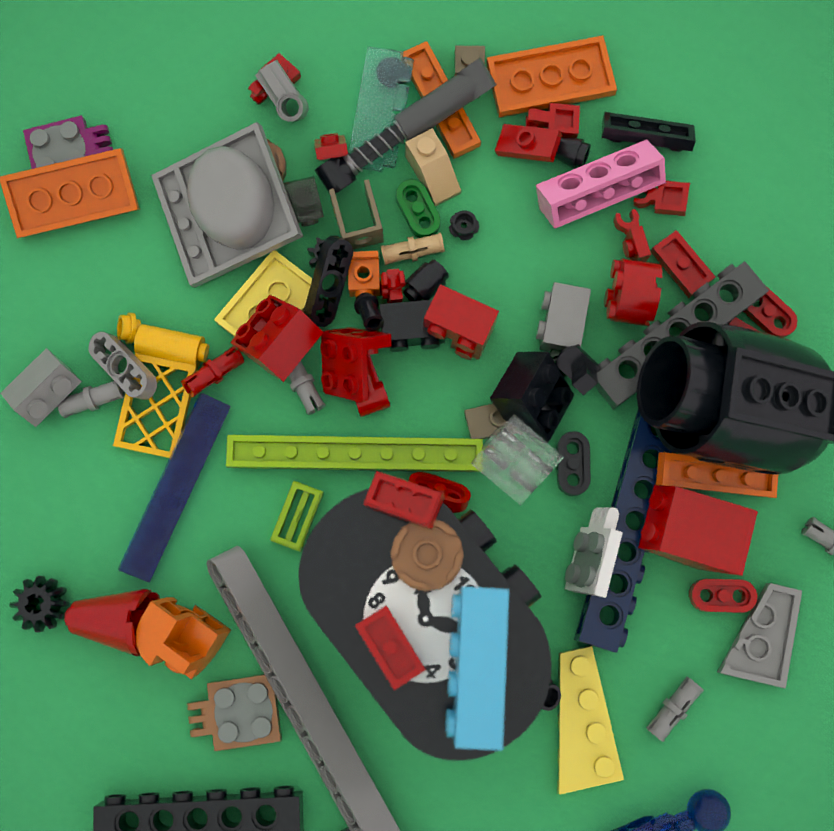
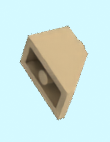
M433 128L405 142L406 159L419 181L425 186L435 207L461 193L448 153Z

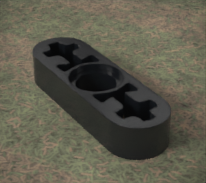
M330 236L322 243L304 308V313L318 327H326L335 319L353 256L352 245L339 236ZM341 248L340 254L332 255L334 249ZM329 264L332 265V266L336 265V266H337V269L335 270L334 268H332V267H330V266H328V265H329ZM333 274L335 278L334 284L329 289H323V279L327 275ZM322 294L323 296L328 297V299L324 297L321 299L320 295ZM322 308H325L324 313H319L318 316L316 315L317 310H322Z

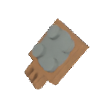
M265 675L207 683L209 700L187 703V710L201 709V715L188 717L189 724L202 722L203 728L190 730V737L212 735L214 751L280 742L282 740L277 696Z

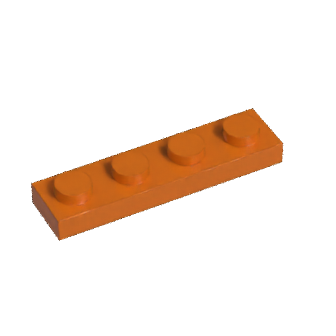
M428 41L400 53V59L404 63L421 98L448 81ZM463 107L436 125L453 159L481 146V140Z
M659 452L656 485L777 498L778 475L721 466L696 460L694 457L682 454Z

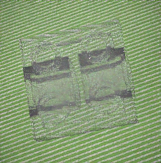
M513 414L504 425L498 427L491 434L480 453L471 463L521 506L564 457Z

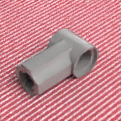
M278 60L267 64L259 70L255 76L276 106V111L280 118L285 121L302 120L308 113V102L300 95ZM292 98L299 105V111L295 116H291L286 110V104Z

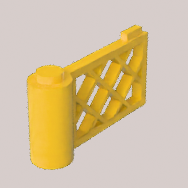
M141 324L135 335L134 355L143 363L153 364L159 374L156 377L157 383L163 380L171 394L157 403L153 397L149 398L148 400L152 406L137 415L132 407L133 397L125 393L113 446L177 460L178 454L184 455L188 436L182 434L191 396L190 393L188 394L183 386L175 391L167 376L176 370L188 372L187 377L195 373L200 363L205 362L208 358L209 344L205 343L203 336ZM160 366L167 367L169 369L163 372ZM134 377L133 380L140 384L141 379ZM183 392L182 400H180L178 395ZM174 398L180 407L178 416L167 421L159 407ZM155 410L164 425L149 434L140 419ZM131 414L133 418L128 421L129 415ZM137 423L145 437L134 444L123 442L126 428ZM176 423L174 431L171 426ZM165 429L168 430L173 438L170 452L158 449L152 439ZM148 441L151 447L141 445Z

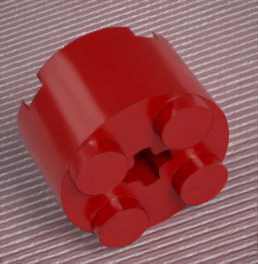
M623 258L621 260H613L610 278L614 279L612 289L606 290L604 297V307H607L606 318L614 322L650 326L649 321H654L662 288L657 287L656 277L662 278L663 275L661 264Z

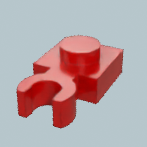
M666 181V183L659 185L658 188L645 191L644 193L647 194L645 198H634V206L646 208L649 205H655L654 213L685 216L690 183Z

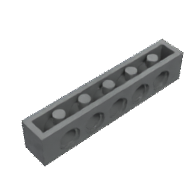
M745 261L738 267H735L733 264L726 267L717 275L720 280L714 285L710 286L707 282L692 294L695 299L689 304L685 305L683 301L677 304L668 312L670 318L661 324L657 320L643 331L645 337L637 343L632 339L618 350L621 355L612 362L606 358L598 364L600 369L597 371L598 384L595 387L613 410L637 392L639 373L646 358L644 347L654 346L661 339L670 336L669 328L677 327L683 331L695 323L703 322L696 318L694 314L695 309L705 310L709 317L708 322L726 325L769 291ZM720 290L729 291L733 296V302L723 301L719 294ZM623 364L631 366L634 370V377L631 379L623 378L619 373V366Z

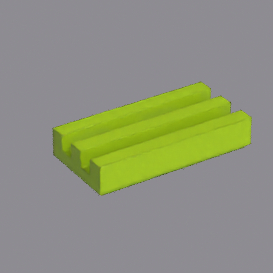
M293 480L270 541L301 552L324 492ZM299 489L303 491L285 539L280 538ZM309 495H315L297 542H291Z

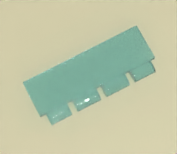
M367 47L349 154L353 152L354 147L359 148L364 145V140L370 141L374 138L375 133L380 134L383 132L385 126H392L393 121H395L393 117L397 115L393 114V111L401 112L406 109L409 86L398 83L399 81H411L414 60L403 57L404 53L402 51ZM394 146L393 151L388 150L383 154V158L378 157L373 161V165L369 163L363 169L383 172V167L395 168L399 146Z

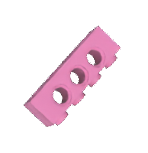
M647 139L536 184L539 209L554 229L666 183L665 158Z

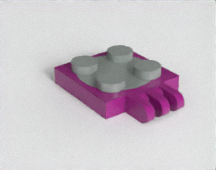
M82 115L23 130L32 169L113 150V147H110L112 144L111 138L107 136L109 133L108 126L98 125L87 128L86 121Z

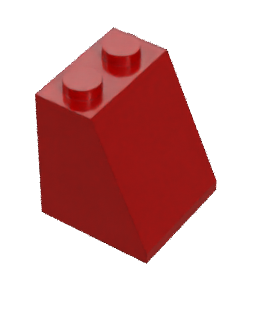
M654 485L638 548L695 569L743 576L758 511L677 486Z

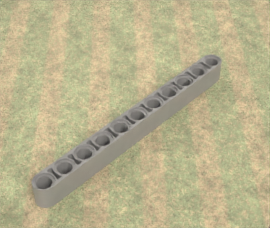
M235 546L207 560V569L215 586L350 831H400L244 550L239 546Z

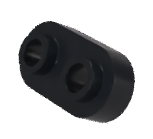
M571 431L564 434L557 443V485L564 494L578 496L588 489L591 481L590 444L582 433ZM568 444L576 445V454H570L567 451ZM569 475L577 477L578 484L576 486H571L568 483L567 478Z

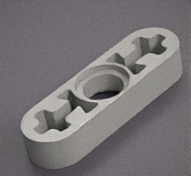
M106 332L94 334L89 342V353L93 359L128 396L141 400L151 398L157 389V380L154 374L117 336ZM105 347H106L109 351H111L112 353H111V354L105 353V351H106ZM126 358V369L120 374L118 371L119 362ZM136 377L141 379L140 384L136 380H133V378Z

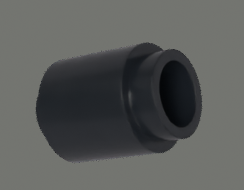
M432 259L429 263L424 262L405 280L406 285L404 286L405 290L403 293L410 302L430 300L435 296L440 284L446 285L445 281L449 278V275L445 268L436 260Z

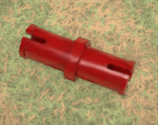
M232 346L219 357L205 361L202 368L181 381L182 386L188 394L190 393L191 397H195L213 383L218 384L224 380L223 376L239 365H242L244 358L240 351Z

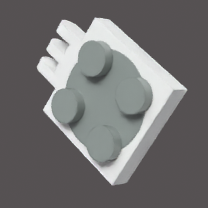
M597 507L592 511L589 526L581 527L574 540L573 547L575 551L572 562L565 573L566 590L606 598L623 532L616 530L619 518L618 509L614 507Z

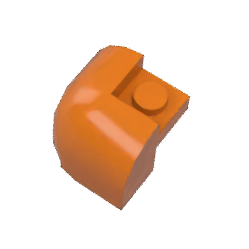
M165 597L151 601L143 613L136 630V645L141 657L149 666L165 661V665L171 671L179 674L182 673L188 678L193 679L215 657L231 629L196 605L192 610L177 605V600L174 597Z

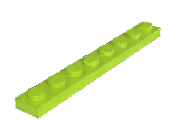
M227 435L226 467L482 472L483 439Z

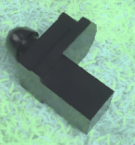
M579 344L569 346L560 352L556 360L557 367L572 380V385L582 395H585L598 384L597 371L600 369V366Z

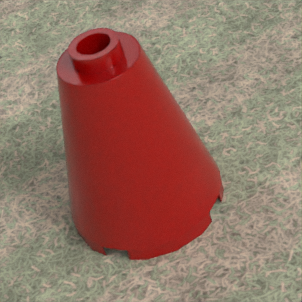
M141 589L77 600L66 610L64 621L72 634L133 656H141L136 645V630L149 603L160 599L156 592H151L152 590Z

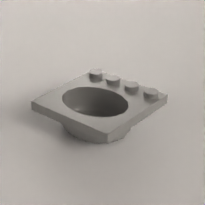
M258 122L151 175L189 285L196 288L303 237L263 127Z

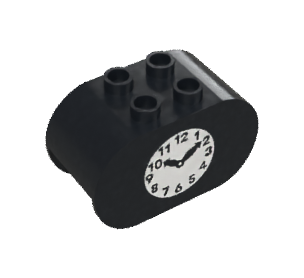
M369 489L359 491L343 499L330 509L315 526L305 544L300 559L299 588L304 605L311 617L409 743L425 754L436 758L454 761L471 760L490 755L499 750L455 748L452 737H447L445 732L446 710L454 708V697H449V694H447L448 671H455L456 657L449 655L450 632L457 633L458 618L451 617L452 595L459 594L460 587L509 589L503 748L512 743L536 719L545 702L550 686L552 663L548 639L540 621L529 609V607L542 598L537 588L516 564L500 573L484 553L497 540L473 510L470 509L457 519L452 511L442 502L436 520L443 521L449 525L458 535L464 554L461 570L451 583L439 590L425 592L413 589L400 580L393 568L391 559L394 538L402 527L410 522L366 507L363 503ZM386 605L426 668L424 672L396 690L390 685L355 627L356 624Z

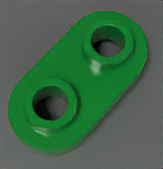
M415 179L403 181L397 188L396 199L412 233L418 238L437 234L440 228V215L425 186ZM409 195L417 197L414 202H410L406 198ZM422 221H428L430 226L422 228L419 224Z

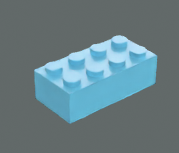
M460 587L459 594L452 595L451 617L458 618L457 633L450 632L449 655L456 657L455 671H448L447 694H449V697H454V708L446 710L445 732L447 737H452L455 748L503 751L509 589Z

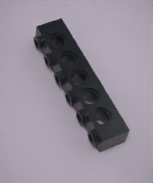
M294 786L274 787V792L261 793L258 787L240 789V794L228 795L226 789L206 791V796H193V791H178L172 793V797L159 798V793L157 792L139 794V799L126 800L125 794L105 796V801L93 807V831H304L303 791H294ZM233 806L238 808L242 814V820L237 823L231 822L226 816L227 807ZM260 806H272L276 812V819L272 821L264 820L260 816ZM195 808L203 809L208 817L206 824L195 822L193 819V810ZM160 810H167L172 814V826H166L161 823L159 819ZM127 812H133L138 816L139 825L137 828L127 824Z

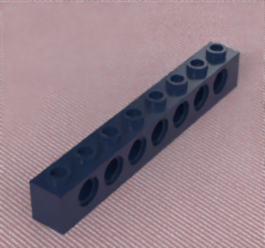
M639 409L637 410L611 507L619 511L616 530L623 532L620 544H626L631 549V557L627 562L622 561L617 555L612 575H618L622 579L623 587L618 593H614L608 588L606 598L586 595L574 637L576 641L615 653L618 652L619 647L623 648L626 643L628 629L624 628L627 615L632 616L637 601V597L633 596L636 583H641L645 572V565L641 563L644 552L648 553V551L638 547L649 507V499L654 485H656L659 452L674 453L662 444L659 437L653 435L651 425L644 421ZM644 453H650L655 457V468H649L643 463ZM636 483H642L647 487L648 495L646 499L636 496L634 492ZM628 513H633L639 518L640 525L637 530H632L627 526L626 516ZM605 606H609L614 611V620L609 625H605L600 620V611Z

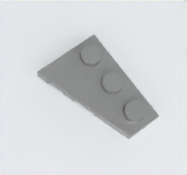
M766 583L757 599L756 605L750 611L717 672L786 689L802 590Z

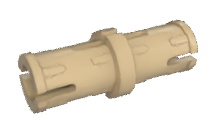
M441 232L414 239L413 236L407 237L408 241L381 246L385 265L408 259L418 261V257L445 252Z

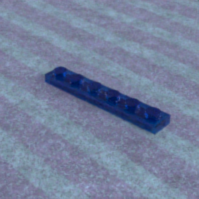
M204 393L199 394L118 567L119 571L150 583L231 406Z

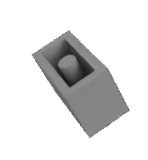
M554 282L550 292H544L541 309L546 310L545 321L539 320L536 339L541 340L540 350L551 351L556 349L562 351L569 346L577 344L581 346L591 289Z
M46 348L0 394L16 413L37 427L82 381L64 362Z

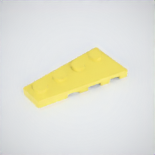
M587 646L560 652L558 687L561 691L558 715L559 769L557 793L560 795L622 781L624 777L593 647Z

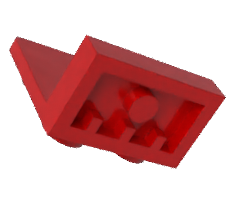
M354 327L323 331L320 345L323 392L357 402L368 401L367 355L378 354V349L391 347V334Z

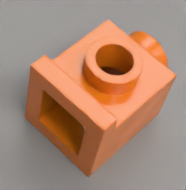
M378 251L353 252L348 270L350 297H355L356 299L362 293L380 296ZM358 273H369V276L360 278Z

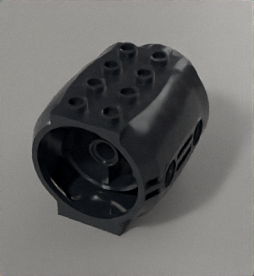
M703 321L687 327L678 336H667L658 341L649 351L643 362L637 383L639 412L645 422L655 427L662 444L674 453L696 458V460L763 474L781 475L811 463L821 455L828 444H834V371H832L822 356L811 348L772 334L733 325H721Z

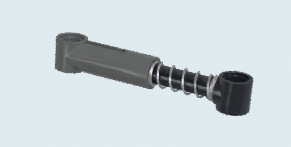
M479 58L438 88L393 117L395 121H393L392 126H385L383 132L380 134L375 133L374 138L370 141L364 140V145L359 148L354 147L352 153H348L347 156L331 158L314 171L329 192V189L334 188L336 194L357 180L355 176L360 171H363V167L369 163L373 165V161L378 157L383 158L385 152L388 150L393 151V147L400 142L404 144L403 140L408 141L434 128L444 119L474 101L497 84L482 59Z

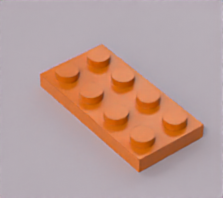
M604 36L487 57L486 60L487 69L497 84L492 88L499 118L526 113L529 109H547L550 103L573 104L614 96L617 92Z
M122 148L0 176V184L17 238L140 210Z

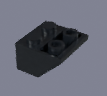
M548 351L517 352L490 399L505 421L543 442H549L571 403L574 393Z

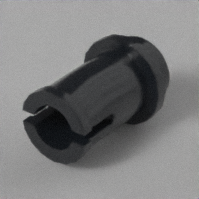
M362 293L357 296L354 309L361 316L366 330L377 331L384 324L383 317L378 309V299L370 293Z

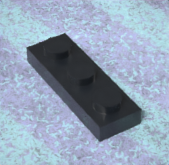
M604 112L602 138L609 139L612 142L625 141L639 143L647 139L653 146L665 147L672 151H693L696 141L694 125Z

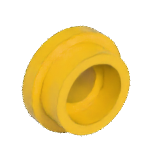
M128 312L127 315H120L118 318L117 337L119 340H125L127 344H133L137 329L141 325V321L136 319L135 313Z

